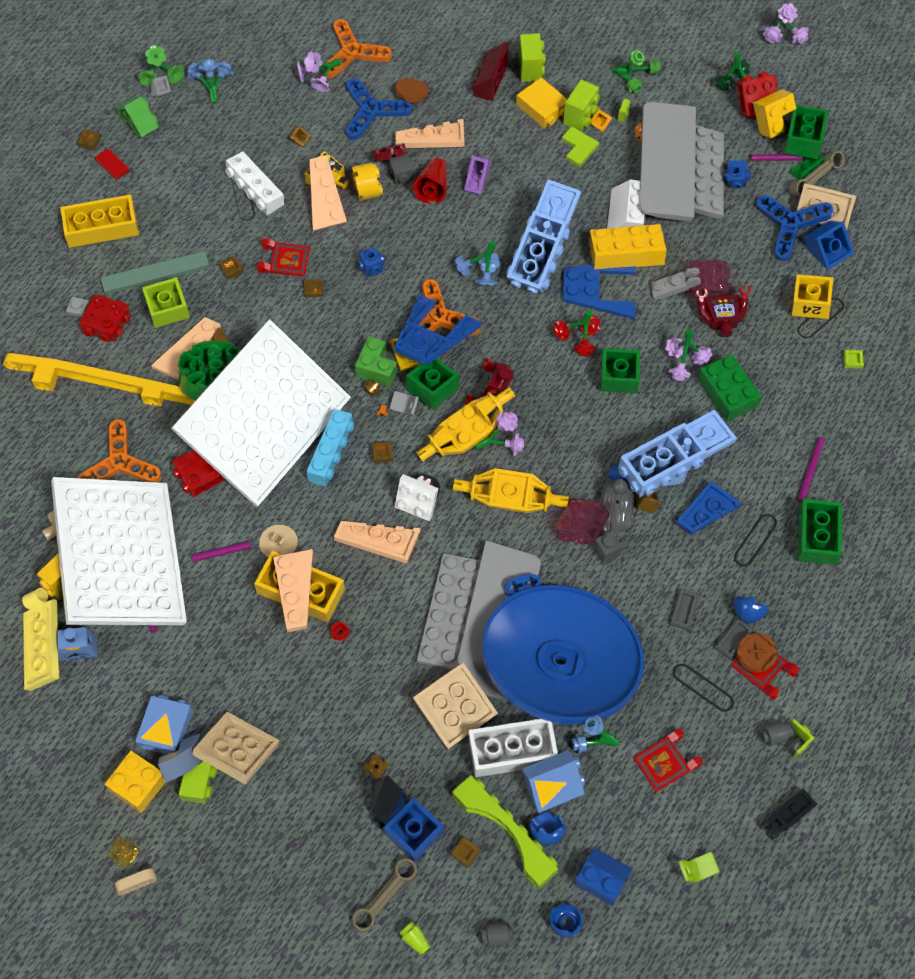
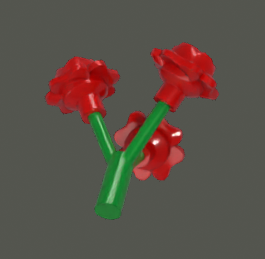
M586 310L583 319L570 325L560 320L555 321V326L553 327L555 337L563 341L564 339H569L568 335H570L572 328L581 325L580 331L583 332V338L581 343L574 347L579 356L588 357L596 350V347L589 343L587 336L596 335L597 331L601 330V320L596 319V316L592 315L593 312L591 310Z

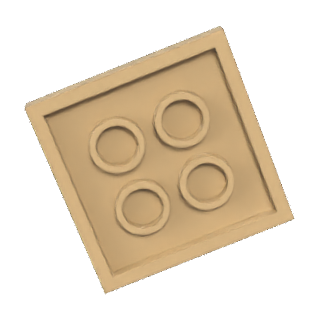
M464 663L459 664L412 697L446 749H449L469 734V730L477 729L498 714Z
M226 712L193 749L192 755L246 785L278 747L280 740Z

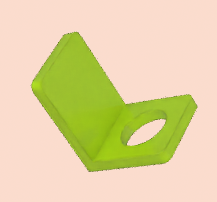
M793 719L790 722L792 730L805 741L793 756L796 759L812 743L815 737L810 734L809 729L805 725H800Z
M712 852L690 861H679L686 882L695 883L719 873V868Z

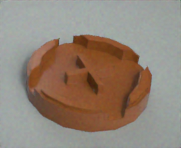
M406 78L396 83L395 94L400 99L402 97L407 102L417 103L424 101V98L428 97V86L420 80Z
M750 633L741 639L737 646L736 655L738 661L745 669L761 673L769 670L774 665L778 653L776 644L770 637L762 633Z

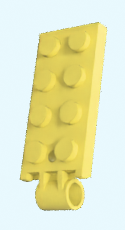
M38 588L22 598L24 606L29 609L23 613L24 690L28 691L59 679L57 600L48 601V594L43 588Z

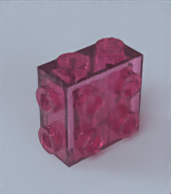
M690 261V266L686 267V270L698 268L700 273L694 277L701 279V284L687 290V293H690V299H698L694 296L696 289H698L699 295L702 296V288L707 290L705 297L726 296L731 293V283H728L730 268H727V261Z
M572 499L554 530L564 542L593 545L610 513L601 501Z

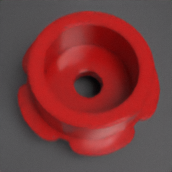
M336 622L330 629V635L334 640L344 641L350 634L349 627L343 622Z

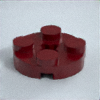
M405 143L396 144L393 147L391 145L384 146L381 149L372 151L374 161L387 160L395 156L399 157L407 154Z

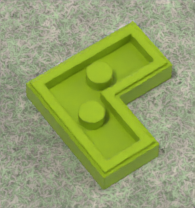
M573 127L562 136V141L574 147L566 156V160L578 167L583 165L600 143Z

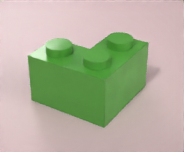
M142 96L133 97L115 107L125 123L129 122L137 137H143L159 127L156 116L153 113L151 114L148 109L149 104Z
M368 336L355 365L356 377L368 379L369 381L374 380L376 383L391 387L397 373L396 361L384 358L386 354L385 341Z

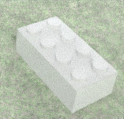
M537 719L469 730L468 738L475 777L520 771L527 766L558 754L553 726L550 721Z

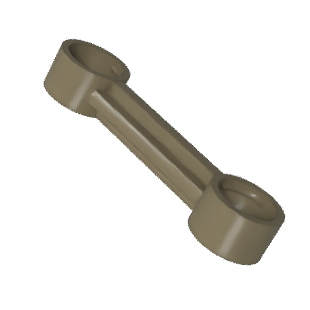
M840 151L828 152L825 155L824 162L804 179L792 181L790 184L792 196L801 197L798 191L799 183L803 190L804 183L812 185L831 169L841 168L844 164L843 153ZM834 155H835V157H836V163H835V165L833 164V156H834Z
M400 860L395 867L396 874L366 909H359L354 913L353 925L357 931L361 933L369 932L374 927V918L401 886L415 879L417 867L412 860ZM409 864L414 867V872L411 877L403 878L398 872L399 867ZM361 913L369 914L372 919V923L366 928H361L356 924V919Z

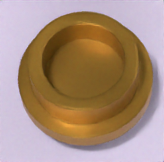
M367 379L365 381L364 388L371 392V395L375 396L381 393L379 391L380 386L374 380L370 382Z

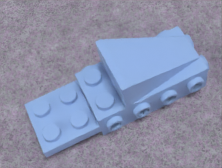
M547 180L536 210L533 211L532 216H529L527 220V228L521 235L519 248L514 252L512 265L507 269L506 275L512 286L517 288L524 286L528 292L537 294V292L542 293L544 289L547 290L550 283L548 279L550 273H554L557 266L555 262L564 251L563 241L569 237L570 230L568 226L582 194L581 191Z
M713 410L687 425L683 423L646 444L640 445L633 451L625 453L620 458L618 470L620 475L628 480L632 491L636 492L639 497L645 494L650 495L658 487L684 482L689 470L699 468L703 465L705 458L735 443L737 438L718 413Z

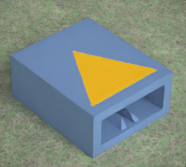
M158 695V697L151 696L135 741L138 748L163 754L179 751L180 741L185 737L193 713L191 705L184 700L172 701L163 695Z
M569 750L522 769L531 802L538 813L585 794L583 790L585 781L582 774L578 771L581 768L579 760L576 756L573 757Z

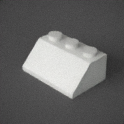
M628 180L611 188L607 228L643 226L645 213L640 209V180Z

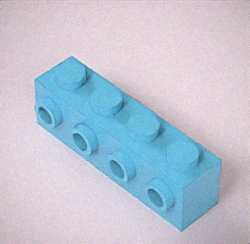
M338 409L333 410L307 469L309 482L326 487L328 481L332 479L334 467L341 458L342 448H345L347 445L348 434L354 428L355 422L352 420L351 413Z

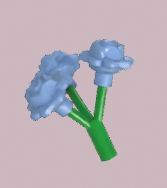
M204 59L202 63H192L188 66L187 71L188 78L201 80L209 89L211 104L218 103L216 88L220 80L224 76L231 77L233 75L229 63L224 61L214 63L213 59ZM216 69V72H218L217 80L213 85L212 76L213 71ZM202 72H206L207 77H209L210 85L203 78L204 75L202 74Z

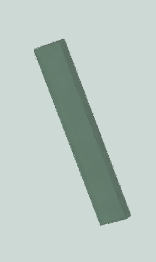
M205 251L101 277L104 293L107 295L207 269L210 266Z

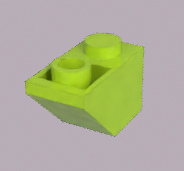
M203 761L185 773L179 791L180 799L182 801L206 804L207 798L211 799L213 786H210L209 778H216L217 768Z

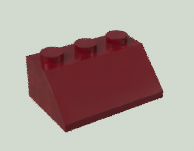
M508 42L490 49L487 56H484L482 68H479L477 72V80H474L472 84L474 97L489 101L494 100L508 66Z

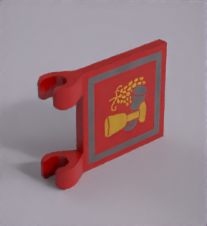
M268 238L262 240V249L273 250L271 265L263 261L258 262L257 271L259 273L305 277L310 246L275 242Z
M777 654L774 665L769 670L761 673L745 669L738 661V658L731 664V667L761 689L772 700L778 697L779 690L769 683L783 669L790 676L795 677L799 670L797 665L788 662L779 654Z
M680 728L633 757L655 792L665 788L702 765L703 761L699 756L686 763L673 743L683 738L684 733Z

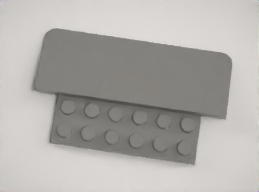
M658 102L646 103L643 107L641 211L658 218L692 221L694 213L713 218H722L724 204V133L697 126L696 107Z
M490 541L485 542L481 561L443 553L417 663L449 670L464 663L487 697L507 700L493 684L485 668L482 655L483 635L493 611L508 598L504 593L505 584L512 578L527 574H536L538 576L541 565L540 559L535 555ZM529 580V582H528L525 586H527V585H532V586H534V585H535V582L532 583V582ZM511 585L510 590L514 589V591H516L520 586L513 587V585Z

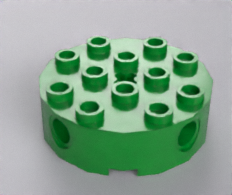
M208 341L195 344L191 350L184 351L180 355L178 362V383L182 392L190 399L196 401L241 349L235 348V344L230 342Z

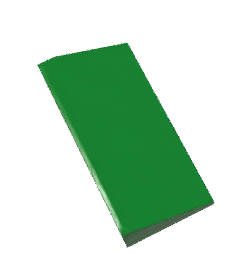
M819 156V160L806 158L788 173L796 179H804L824 162V157Z

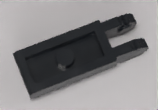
M803 788L773 812L771 817L760 827L765 830L776 820L781 827L774 830L769 836L773 841L781 833L786 832L818 804Z

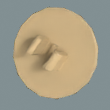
M285 525L268 527L262 533L259 540L260 549L267 557L270 556L272 551L281 555L291 554L295 551L298 544L295 531Z

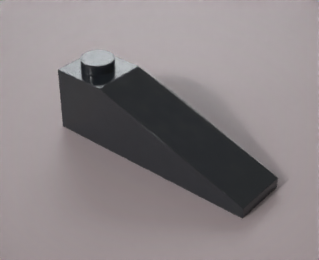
M388 775L375 779L372 782V815L374 818L372 821L379 829H382L405 806L403 789Z

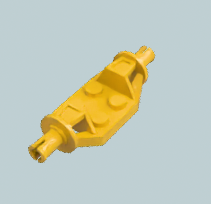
M507 387L497 396H493L488 392L486 396L471 401L443 421L432 435L429 434L430 443L416 453L423 462L436 452L440 453L442 457L450 454H464L495 431L499 422L496 420V417L499 416V412L504 413L502 405L516 397L510 387ZM497 408L496 412L489 419L487 415ZM450 441L454 444L442 449L440 448L442 445Z
M492 469L480 475L475 474L472 482L454 479L453 491L470 493L471 501L476 500L490 508L531 513L543 510L547 512L550 505L565 508L568 506L569 496L552 494L550 492L551 486H547L533 474ZM490 481V484H477V482ZM534 487L546 492L547 494H542L534 491Z

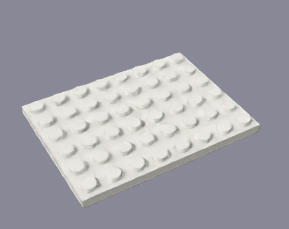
M269 319L171 429L257 507L327 426L333 410H340L351 397Z
M53 477L51 485L66 625H185L187 620L167 483Z

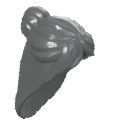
M621 478L612 480L604 486L600 506L596 513L597 524L607 533L612 531L614 534L624 532L630 529L634 523V492L630 488L629 483Z

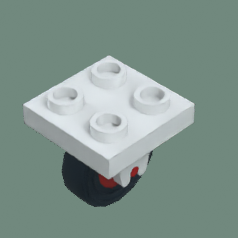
M403 474L399 481L395 508L430 521L433 516L436 499L440 493L439 481L427 474H415L411 477Z

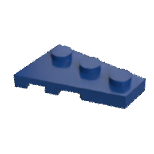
M710 481L679 517L676 525L690 535H693L741 507L742 503Z

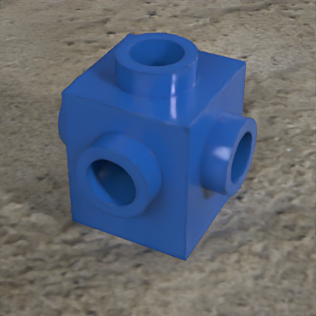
M729 161L728 170H725V181L734 189L747 187V181H750L751 171L747 161Z
M376 247L360 252L358 265L360 270L364 271L366 277L383 272L385 260L383 254H379Z

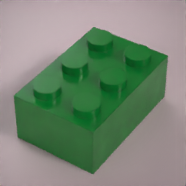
M796 105V109L792 113L784 153L819 160L829 110Z
M732 354L700 369L698 380L726 422L759 407L762 396Z
M803 499L798 512L797 561L837 565L842 556V503Z

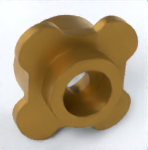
M377 754L372 755L369 763L364 765L365 772H369L375 779L381 778L384 770L389 768L388 762L382 761Z

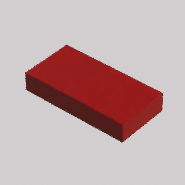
M109 148L95 157V160L116 181L130 172V169Z

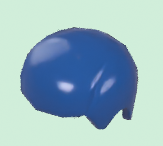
M563 903L561 906L551 909L549 915L551 929L558 936L572 937L581 930L583 917L575 906ZM565 918H570L565 927H563L562 921Z

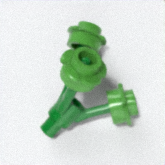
M635 50L630 53L628 57L629 62L612 69L613 74H618L628 81L627 88L630 94L633 92L638 93L642 89V81L637 78L630 79L628 77L631 71L649 70L650 74L657 75V72H660V61H656V58H654V60L649 61V66H641L642 62H644V55L641 51Z

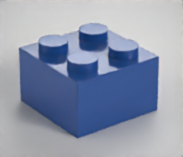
M413 797L384 827V834L416 863L444 834V825Z

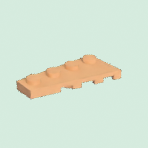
M459 119L457 123L452 124L444 122L442 126L433 127V125H428L421 130L412 128L396 131V144L405 143L406 148L464 147L463 119Z
M327 155L310 159L313 231L346 223V217Z
M204 317L155 361L151 367L179 380L178 362L180 355L184 351L191 350L195 344L212 341L218 328H221V324Z
M341 521L334 535V541L407 564L421 528H414L412 530L404 529L401 526L390 528L379 524L369 526L366 523Z
M313 549L273 557L287 632L307 629Z

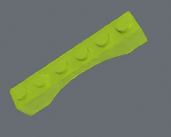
M469 776L452 791L453 799L465 812L487 817L508 832L520 851L524 875L540 890L557 874V862L550 855L547 857L542 852L543 848L536 840L532 841L527 836L528 831L521 824L517 825L513 821V815L507 809L503 810L498 805V799L492 793L489 795L484 790L485 786L478 778L474 779L472 776Z

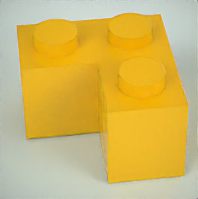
M781 89L753 103L760 134L773 138L785 132L782 116L796 109L792 92Z

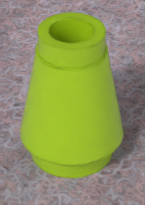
M413 921L400 932V935L403 937L401 939L420 955L431 947L419 925H415Z

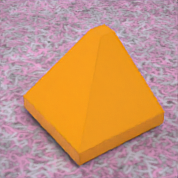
M598 109L592 117L590 124L603 132L612 120V117Z

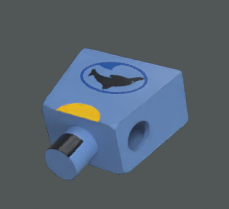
M67 628L66 630L57 631L59 661L98 656L97 637L88 628Z

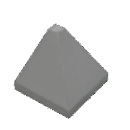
M167 75L152 79V96L171 92Z

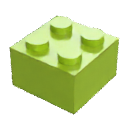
M520 34L519 62L521 82L537 81L541 78V75L545 74L544 65H542L545 64V53L542 52L544 51V40L541 41L540 34Z
M584 80L579 81L565 102L563 124L579 131L589 126L591 116H594L599 108L597 106L600 99L598 86Z
M177 277L142 287L155 328L190 318Z

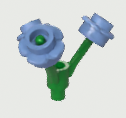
M597 715L588 718L583 725L585 732H588L589 735H596L595 740L586 741L584 735L575 734V738L571 739L572 749L577 751L578 754L586 752L587 745L605 744L616 747L619 743V740L614 738L613 734L607 732L603 726L602 719Z

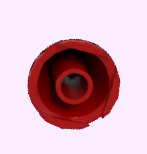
M433 158L415 179L412 190H414L415 197L418 200L431 204L430 201L441 203L445 199L447 194V165L444 160Z

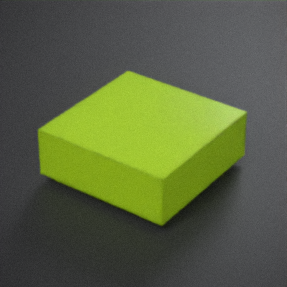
M623 100L619 110L618 121L625 122L630 108V100Z
M863 350L843 351L845 368L864 367Z

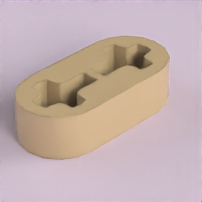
M146 869L115 883L117 894L119 896L125 895L156 882L157 878L154 869Z

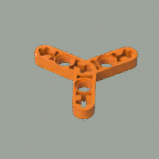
M339 19L334 22V32L342 49L327 63L337 58L345 59L346 61L330 69L326 76L327 78L336 77L354 59L388 62L391 60L392 51L389 47L357 43L347 21ZM345 37L350 38L349 41H343L342 39ZM371 51L372 54L365 55L364 52Z
M432 279L424 281L422 286L423 296L431 300H437L439 304L435 305L419 326L427 323L430 327L426 329L430 331H435L439 327L453 330L457 324H453L451 320L458 319L460 321L465 314L445 309L438 283ZM428 286H431V288H433L432 294H430L431 291L430 288H428ZM481 327L470 335H477L481 331Z
M119 419L112 421L109 425L110 456L78 476L80 479H94L92 476L94 473L97 479L107 480L115 474L122 472L144 482L156 483L162 477L158 467L128 455L127 426L124 421ZM118 425L121 426L119 430L120 436H117V432L115 430ZM117 442L124 443L120 449L114 448V444ZM121 458L123 463L119 462L116 464L115 460H120ZM132 466H141L138 472L131 471ZM106 468L108 472L105 475H98L100 469ZM155 472L156 476L150 478L148 473L152 474Z

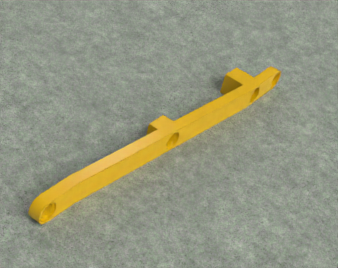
M8 353L3 361V365L7 369L13 370L15 368V370L34 372L32 382L35 389L39 390L46 389V391L54 392L58 376L138 393L141 394L143 404L162 406L164 399L192 405L195 400L190 399L182 392L180 386L62 360Z

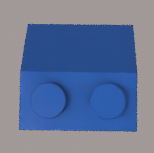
M830 220L804 236L810 253L827 270L854 254L843 221Z
M594 848L575 881V886L613 907L632 868Z

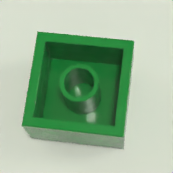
M603 348L600 391L637 393L640 382V350Z
M437 358L426 366L420 364L406 375L407 390L414 396L419 397L422 402L433 410L459 390V374Z

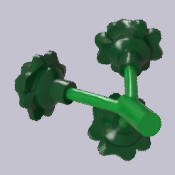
M739 52L734 53V63L731 64L732 68L729 73H726L725 76L718 75L715 78L716 86L722 91L731 90L734 86L730 80L732 73L735 78L740 77L741 79L750 73V64L747 63L746 59L741 61V54Z

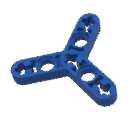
M353 78L347 82V91L360 107V110L346 128V136L350 140L359 139L375 117L408 116L412 113V104L405 100L375 101L359 79ZM360 96L367 97L365 100H359L358 98ZM385 107L392 108L391 111H384L383 109ZM359 119L367 120L365 123L358 122Z
M768 195L760 196L757 200L758 209L769 219L781 226L775 248L776 258L780 261H788L791 258L799 229L827 221L834 214L833 206L828 202L792 212ZM777 210L783 212L781 216L773 215V213ZM806 214L813 215V218L810 220H805L803 217ZM787 234L792 236L788 241L782 239ZM783 246H785L786 252L784 253V255H781V253L783 252Z

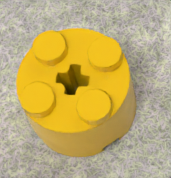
M371 162L352 166L353 180L359 194V201L380 197L383 194V189L379 180L377 181L380 174L376 164Z

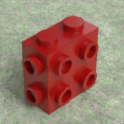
M768 72L758 73V76L753 78L752 75L744 76L741 81H736L741 114L748 118L756 117L754 102L777 92V79L773 74H768Z
M94 294L79 325L86 336H97L104 342H116L117 338L123 334L125 323L130 321L131 313L128 304L123 301H115L106 296Z
M194 449L185 455L178 456L172 461L174 469H172L173 474L177 480L181 478L183 482L181 486L186 494L190 493L192 497L226 480Z

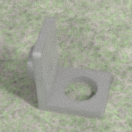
M395 391L390 409L414 416L419 397Z

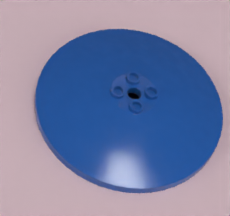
M543 585L531 587L511 595L493 611L485 627L482 640V655L485 668L500 693L524 712L554 723L578 725L585 724L588 718L595 715L601 719L608 718L621 710L632 699L643 675V649L631 623L617 608L606 600L574 587ZM561 659L565 664L560 665L555 660Z

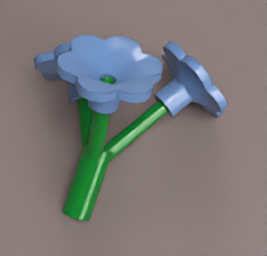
M490 241L485 253L472 260H465L463 256L455 258L458 271L466 277L470 275L469 267L478 261L484 274L483 278L476 279L475 282L481 285L498 284V281L490 278L491 273L500 267L498 255L493 253L496 243Z

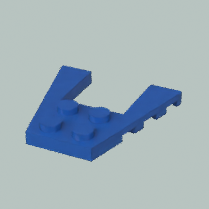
M591 264L564 269L563 302L582 307L586 306L597 311H605L616 316H624L635 320V302L599 300L600 274L635 275V266L594 269V265Z
M419 295L417 303L412 308V314L407 319L406 326L394 346L395 352L426 366L481 327V321L465 315L447 337L441 336L419 326L422 320L435 307L434 300Z

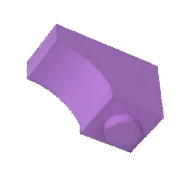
M472 156L464 190L482 194L486 179L489 176L492 160Z

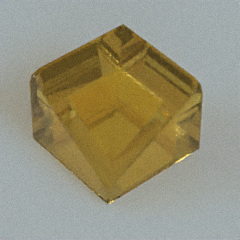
M117 837L108 856L118 867L129 868L140 850L130 839Z

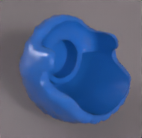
M737 596L734 599L733 607L735 613L745 623H755L768 613L766 604H756L753 596L745 599Z
M549 812L535 817L529 823L534 839L543 846L558 843L566 831L561 816L557 815L555 817Z

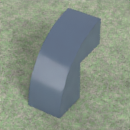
M201 734L181 740L179 751L159 757L158 766L165 782L184 775L202 762L201 759L192 755L193 749L202 740Z

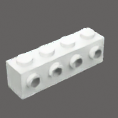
M244 152L226 160V174L236 182L240 189L242 188L246 192L247 197L256 203L259 210L269 215L284 205V194Z

